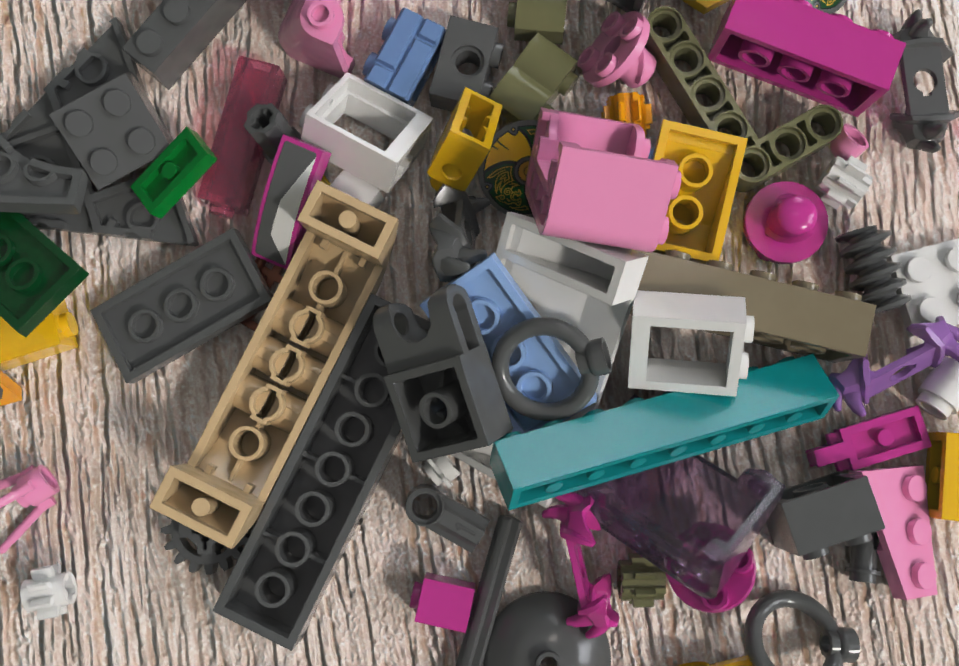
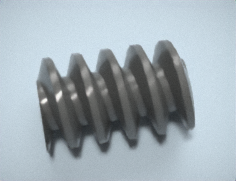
M877 225L856 229L835 237L837 243L850 244L839 253L842 259L855 260L844 268L845 274L859 275V278L849 284L850 290L864 291L861 301L877 305L875 314L899 308L912 300L911 295L896 293V290L907 282L905 278H892L891 274L900 269L902 265L901 262H887L886 258L896 252L897 248L896 246H882L881 242L891 236L892 231L878 230Z

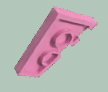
M924 465L849 471V474L865 475L868 477L883 519L885 529L876 531L880 541L876 551L893 598L910 600L937 595V576L934 566L932 529L929 519Z

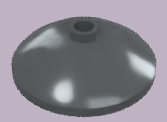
M543 591L521 596L500 611L494 622L483 664L484 666H540L541 661L545 657H553L557 661L556 666H611V651L606 633L596 638L588 639L585 637V633L592 626L576 628L566 624V618L578 614L579 601L562 593Z

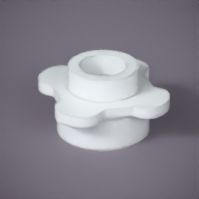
M447 455L428 459V462L422 466L437 486L444 482L450 488L454 485L452 481L461 474Z

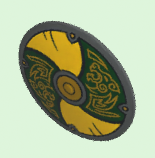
M520 120L498 130L494 134L490 151L478 169V178L483 194L486 198L490 199L492 206L504 214L515 212L533 217L525 194V185L538 120Z

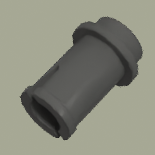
M877 532L871 533L872 540L851 546L850 567L845 566V571H849V580L876 584L877 575L881 576V571H877L878 554L876 550L879 542Z

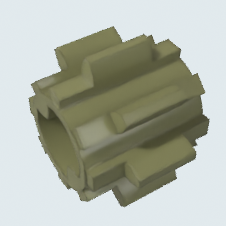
M628 553V560H618L616 571L617 588L621 601H629L633 608L654 607V600H664V595L666 594V574L663 561L653 559V556H649V553Z

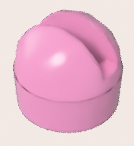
M844 124L841 133L830 143L831 152L834 157L838 155L846 161L851 155L857 158L869 147L864 135L850 124Z

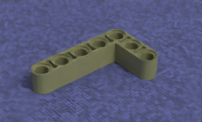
M661 6L655 8L649 14L647 20L650 24V33L645 48L655 56L657 61L656 70L689 124L717 131L718 128H726L735 136L748 138L743 162H747L754 167L755 177H747L740 170L736 187L737 192H748L819 152L841 133L843 128L841 113L835 107L821 104L759 139L679 11L670 6ZM663 27L670 32L671 36L661 37L654 32L653 28ZM683 60L691 66L692 71L683 72L675 66L674 61ZM696 95H707L712 100L713 106L705 107L697 101ZM811 122H816L823 127L824 136H820L812 130ZM775 142L784 143L789 148L790 157L780 155L776 150Z

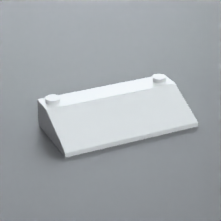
M507 212L495 253L541 317L560 319L570 323L584 333L589 341L603 337L609 350L611 364L613 365L649 256L633 249L541 235L534 218L515 212ZM557 338L577 366L575 351L567 343ZM609 374L602 375L599 378L596 389V402L563 422L580 418L587 412L598 409ZM493 443L490 446L450 454L495 479L489 464ZM553 497L536 503L546 508L558 499Z

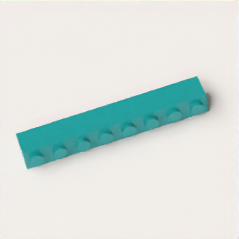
M814 354L796 359L794 356H789L779 360L774 365L758 368L757 366L749 367L747 379H739L736 397L666 391L661 396L646 400L635 398L620 407L606 411L594 409L580 418L566 422L554 420L546 423L540 429L526 433L519 431L507 433L493 443L489 464L509 511L822 419L840 395Z

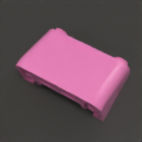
M292 0L278 32L279 43L285 53L297 61L340 79L347 72L351 74L355 61L343 48L345 36L342 30L345 19L343 10L339 5L341 0Z

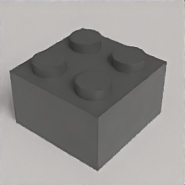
M132 72L123 73L49 114L98 190L156 159L174 140Z
M835 472L757 497L773 545L790 552V554L802 556L804 560L823 557L830 553V546L842 542L846 546L866 543L873 539L871 533L885 529L868 477L865 475Z

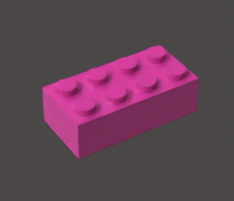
M732 0L721 20L708 53V58L710 61L858 117L889 91L906 43L894 39L892 34L880 29L871 30L857 25L845 15L829 14L815 9L805 0Z

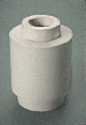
M944 357L941 364L932 369L918 388L920 395L915 400L920 408L938 419L947 420L950 414H957L959 411V362L949 357Z

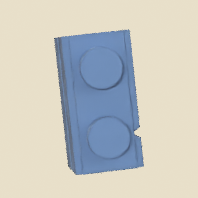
M402 8L397 19L391 17L387 21L382 32L384 43L378 54L372 52L368 56L362 71L363 75H365V82L413 107L438 61L446 29L429 19H424L421 15L407 8Z

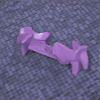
M943 316L936 317L935 323L911 324L907 327V330L924 340V343L906 349L905 356L877 371L870 370L867 354L866 357L853 359L842 373H831L828 376L840 395L833 404V408L835 411L840 412L842 410V399H844L853 413L864 417L867 412L863 403L868 404L870 397L929 366L938 367L945 356H950L959 362V328L946 323ZM905 367L902 371H900L899 373L893 375L896 371H898L899 369Z

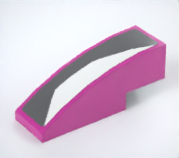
M282 135L261 201L254 232L252 255L287 270L307 231L297 219L317 180H322L332 154L331 152L296 137Z

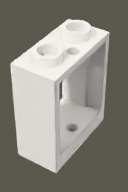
M347 72L336 84L330 83L326 87L321 99L315 105L309 104L301 115L299 126L303 128L301 140L332 153L329 159L330 163L389 193L424 149L434 118ZM343 114H346L394 141L386 151H383L334 123Z
M637 290L633 303L628 388L736 397L739 379H747L749 353L743 352L744 343L753 342L755 327L754 316L746 315L745 297ZM650 327L730 332L726 363L648 358Z

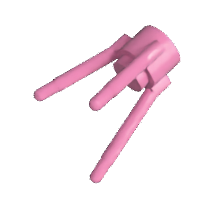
M40 464L37 467L31 465L18 474L0 480V490L13 486L11 492L0 497V509L14 500L24 508L30 505L35 506L0 545V554H4L44 511L57 503L53 495L60 491L59 484L51 471L44 465Z

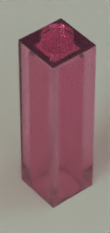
M239 55L211 149L218 160L205 172L197 198L209 206L208 212L227 219H233L234 213L248 216L265 157L261 153L263 149L243 125L247 120V112L256 104L267 105L272 103L279 110L287 83V78L279 65Z

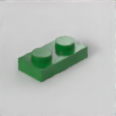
M186 126L130 187L151 215L162 219L218 159L199 134Z

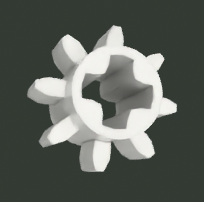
M61 564L32 569L30 571L32 579L24 580L20 589L23 608L27 612L37 611V620H45L59 617L61 614H67L66 605L73 604L77 597V584L74 575L69 571L61 573Z

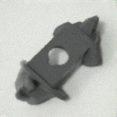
M918 9L909 15L901 30L892 35L894 39L906 43L900 59L906 110L905 114L891 113L889 118L904 138L908 148L935 153L941 149L938 143L944 139L948 122L959 117L958 110H949L943 63L954 53L943 38L933 35L930 30L933 20L931 18L921 19L922 11ZM925 71L933 77L934 88L929 93V96H923V92L915 86L914 76L916 72Z
M445 184L440 187L433 199L434 208L441 207L442 213H439L432 219L429 229L432 239L437 245L431 256L433 269L440 282H451L462 273L468 271L477 262L487 257L485 249H475V240L480 233L476 214L490 205V199L468 196L466 192L456 190Z

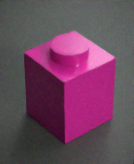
M426 572L423 583L415 581L409 607L417 609L414 622L466 633L476 583Z

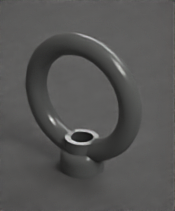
M550 317L531 318L511 327L498 341L491 362L506 404L519 414L540 421L561 420L576 414L592 399L600 376L612 373L611 358L603 337L589 341L584 333L572 324ZM534 336H551L567 343L575 351L576 363L581 374L576 390L566 399L554 403H541L524 396L514 385L509 372L512 353L521 342Z
M793 590L770 592L761 597L752 606L747 615L744 627V641L753 666H775L765 651L762 630L768 615L783 607L795 608L806 613L819 626L822 631L819 646L822 655L825 657L823 666H843V663L856 662L859 657L860 642L856 631L852 627H838L829 611L817 600L804 593Z

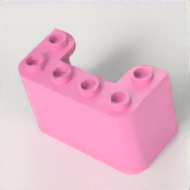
M540 107L526 176L525 194L541 235L652 253L658 244L663 245L667 239L669 218L666 214L670 199H676L681 186L682 177L681 172L678 170L679 165L670 159H648L651 141L645 138L644 129L639 124Z

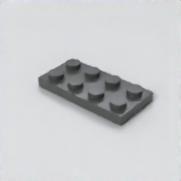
M231 228L90 311L125 382L134 384L268 307L273 294L240 232L235 228Z

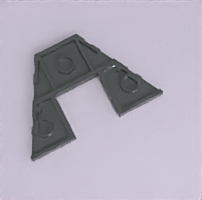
M117 17L109 21L112 25L88 50L83 48L77 54L73 65L63 68L44 88L46 93L29 111L23 109L12 121L10 128L6 132L0 133L17 152L30 160L35 158L49 164L81 168L85 171L49 114L127 72L134 74L146 94L136 62L122 49L128 39L123 25ZM139 177L98 192H94L89 178L80 214L20 213L39 229L188 246L199 245L183 197L162 219L155 217L147 211L130 187Z

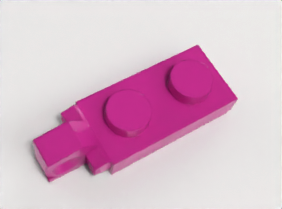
M914 405L834 429V432L825 434L827 444L805 450L810 467H822L834 463L836 471H854L929 448L932 444L919 406Z

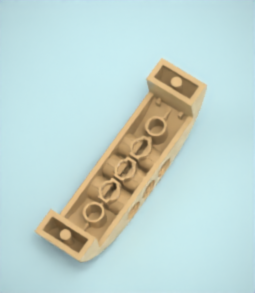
M317 180L297 219L307 231L187 464L170 465L149 508L230 549L239 543L262 513L371 293L376 295L398 230V218Z

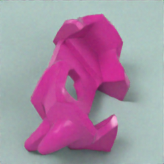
M570 492L555 497L565 504L551 506L543 510L542 517L561 521L560 536L566 539L579 602L578 614L566 618V624L576 628L592 626L585 633V637L590 639L606 633L611 627H617L620 617L619 613L613 610L610 604L612 591L611 574L606 573L590 583L582 554L581 545L593 547L596 544L590 529L601 530L599 521L590 510L594 504V499L591 495L583 497L575 492Z

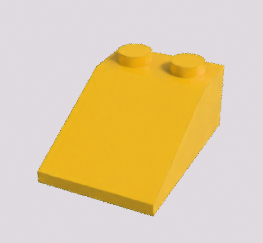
M663 119L652 159L660 160L664 158L674 160L679 165L678 170L681 172L682 178L679 193L676 199H670L666 214L669 218L667 239L663 245L658 244L653 252L664 254L665 250L681 251L691 255L690 261L706 265L708 260L719 261L748 138Z

